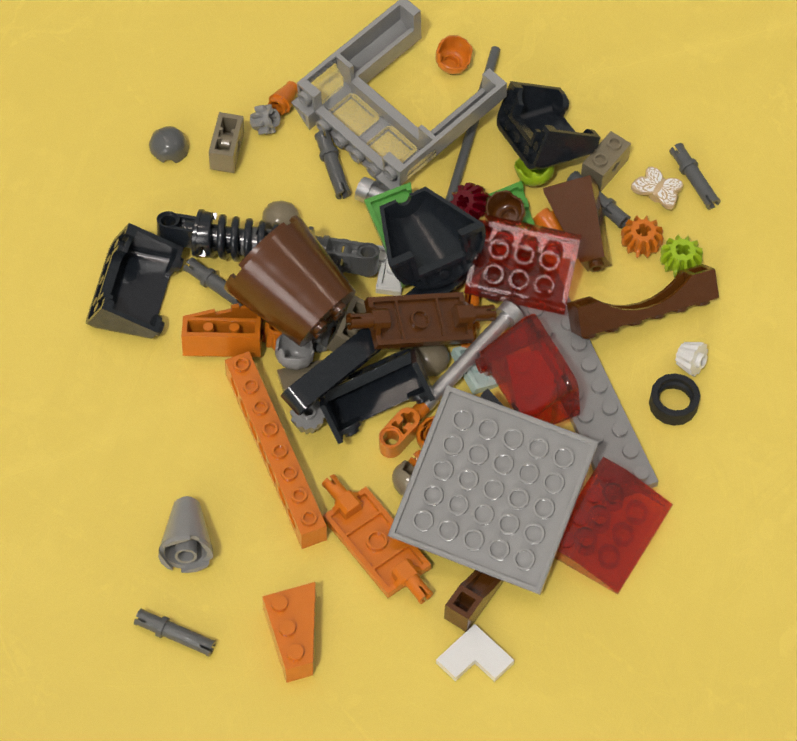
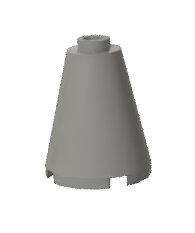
M190 496L181 497L174 502L159 547L158 557L161 564L172 571L173 567L181 568V573L198 572L209 565L210 559L213 558V548L201 505L198 500Z

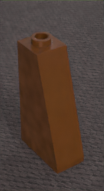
M588 175L543 188L544 194L574 252L587 272H598L603 270L604 267L611 266L598 184L592 176Z

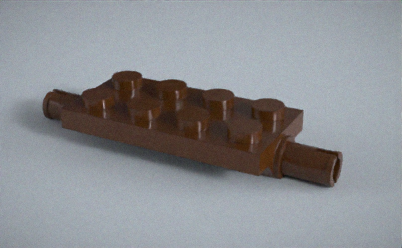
M463 292L367 297L364 301L366 313H347L346 324L351 323V325H347L348 330L369 328L374 349L471 343L474 340L472 327L475 322L495 321L497 313L496 311H491L495 309L493 304L473 306V304L467 303Z

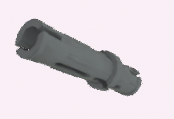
M321 130L314 135L320 149V160L325 163L336 198L341 199L340 194L342 193L343 199L351 195V190L338 159L339 151L333 145L330 132L324 130V136Z
M683 143L674 145L677 150L675 151L672 147L669 152L680 166L679 171L681 174L686 175L708 210L715 208L714 202L718 206L721 200L697 167L698 162L696 159L691 158Z
M574 171L568 177L567 181L578 179L583 176L578 171ZM599 191L603 217L607 216L618 228L625 227L626 222L631 217L616 205L614 199L607 198Z
M193 257L186 262L190 266L184 265L183 270L198 279L200 285L205 288L209 287L231 304L239 303V306H243L241 302L225 291L226 281L216 275L217 272L214 269H208Z
M142 608L136 615L138 619L134 620V625L154 632L155 636L159 638L166 637L210 657L214 650L212 646L216 645V640L170 622V618L166 616L161 618Z

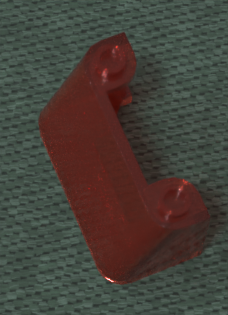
M533 313L522 318L478 352L475 364L479 373H484L487 377L492 375L511 409L553 425L580 415L579 387L576 378L536 314Z

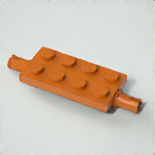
M335 474L330 475L331 481L327 477L322 482V486L333 497L335 505L323 515V519L384 595L389 598L402 588L407 587L419 604L425 602L424 597L426 600L430 599L433 591L427 587L420 576L431 569V563L417 547L388 536L394 519L370 490L364 487L358 492H352L343 486Z

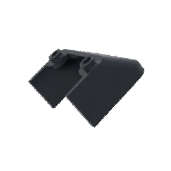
M407 347L352 373L320 399V408L337 443L341 444L343 443V435L349 437L356 434L363 420L408 399L410 402L416 401L417 404H420L428 399L430 402L435 400V396L415 347Z

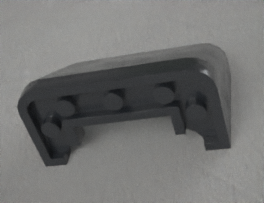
M510 81L507 88V97L503 99L497 115V127L528 169L543 170L592 154L598 148L601 137L595 130L586 129L583 133L575 132L564 118V114L569 107V100L560 87Z
M128 223L110 245L86 318V324L98 329L150 339L156 335L159 336L165 324L162 321V315L159 314L169 277L174 271L178 272L182 267L184 258L181 255L184 247Z

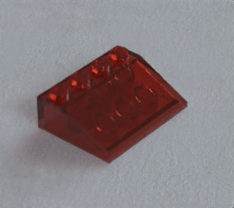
M482 214L479 221L485 225V243L482 252L477 253L473 259L474 265L468 270L464 293L502 302L507 300L516 305L564 315L582 235Z
M603 457L578 496L555 559L612 592L619 594L673 504L628 470Z

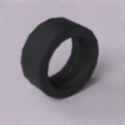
M677 373L666 374L658 378L652 386L649 400L650 410L656 419L664 424L673 426L683 425L692 420L697 413L700 401L699 388L692 379L685 375ZM666 389L681 390L689 397V406L683 410L669 409L660 402V393Z

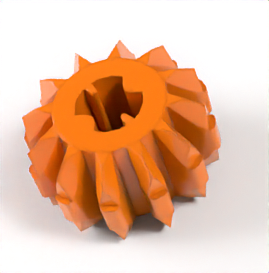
M637 215L634 221L628 219L625 227L621 230L622 247H627L626 251L628 254L635 252L637 258L640 254H644L648 258L650 253L656 254L659 251L664 238L662 227L657 226V219L650 222L648 216L640 219Z

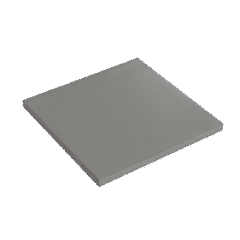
M447 385L388 536L541 595L599 441Z

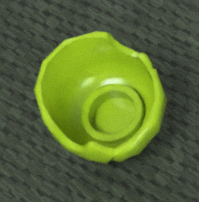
M520 158L515 161L514 165L520 181L524 185L533 187L543 185L553 176L555 167L552 166L543 170H530Z

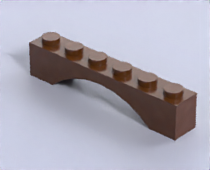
M705 264L680 270L674 280L662 291L638 303L613 305L601 302L590 296L567 302L571 332L582 339H590L596 337V333L603 331L615 332L620 329V326L639 325L644 319L663 318L665 313L672 311L683 312L693 305H707L710 303V300L719 298L716 271Z
M474 570L459 585L445 604L444 619L466 632L471 628L503 581Z

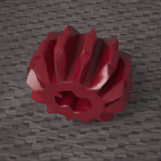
M469 182L465 185H458V192H451L454 197L450 201L452 204L481 222L482 216H487L485 206L490 195L485 192L483 186Z

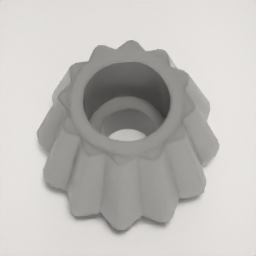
M319 401L300 416L293 410L290 411L292 423L301 433L305 432V434L314 433L323 425V420L325 419Z

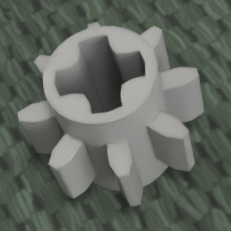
M271 104L255 106V112L250 115L252 128L258 131V135L275 133V127L280 124L278 111L272 109Z

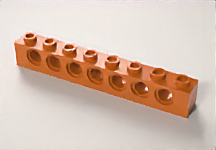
M250 352L225 359L227 379L301 549L326 541V523Z

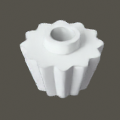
M684 342L676 353V364L689 375L695 377L706 365L708 358L707 344L703 342Z

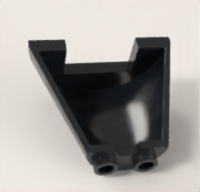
M427 187L409 193L407 201L403 203H398L395 199L379 206L389 267L394 276L406 286L412 285L417 289L429 290L448 285L463 276L474 265L472 261L477 253H481L486 238L485 225Z

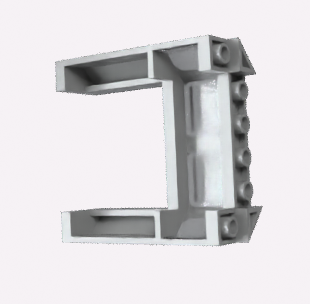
M398 0L298 81V97L291 102L309 130L315 125L319 131H323V134H325L324 130H328L336 146L340 149L344 148L354 162L357 164L361 163L370 176L376 179L377 187L385 191L401 186L507 97V83L489 68L482 74V88L434 129L429 131L423 125L417 128L366 84L422 38L421 10L409 0Z

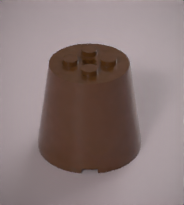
M295 215L289 220L291 222L289 225H286L284 222L281 223L239 263L242 269L237 276L234 273L229 276L224 289L279 332L302 347L314 338L316 340L319 339L327 331V326L333 320L336 322L346 312L345 308L354 297L356 291L305 222L298 215Z

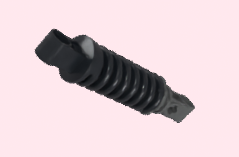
M199 209L197 216L165 211L157 216V236L179 246L191 248L193 257H205L206 255L209 258H213L218 253L219 258L222 260H227L231 256L233 261L240 262L263 238L280 224L274 222L272 229L266 228V221L261 220L259 226L255 227L253 226V219L247 218L245 228L243 229L239 228L240 217L238 216L233 217L230 227L226 226L227 216L225 214L219 216L218 224H212L213 220L217 218V213L208 212L204 209ZM308 227L342 273L370 277L378 272L380 250L377 245L369 242L363 243L348 239L331 238L329 235L318 237L315 235L314 227Z

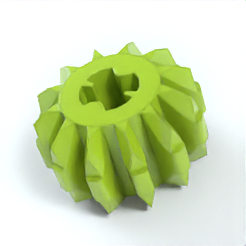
M679 234L675 237V240L669 238L666 241V245L662 246L660 252V262L662 265H665V272L673 271V275L676 277L680 270L701 265L703 251L702 248L698 247V240L691 242L689 235L682 239Z

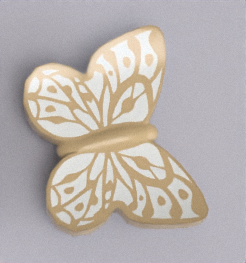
M648 167L645 177L641 176L631 184L633 192L639 195H648L652 201L660 203L669 210L674 208L677 193L683 188L681 180L676 178L665 179L661 171L655 167Z

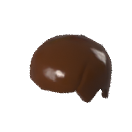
M508 190L495 192L488 198L485 206L490 223L502 231L516 229L523 223L526 214L522 200Z

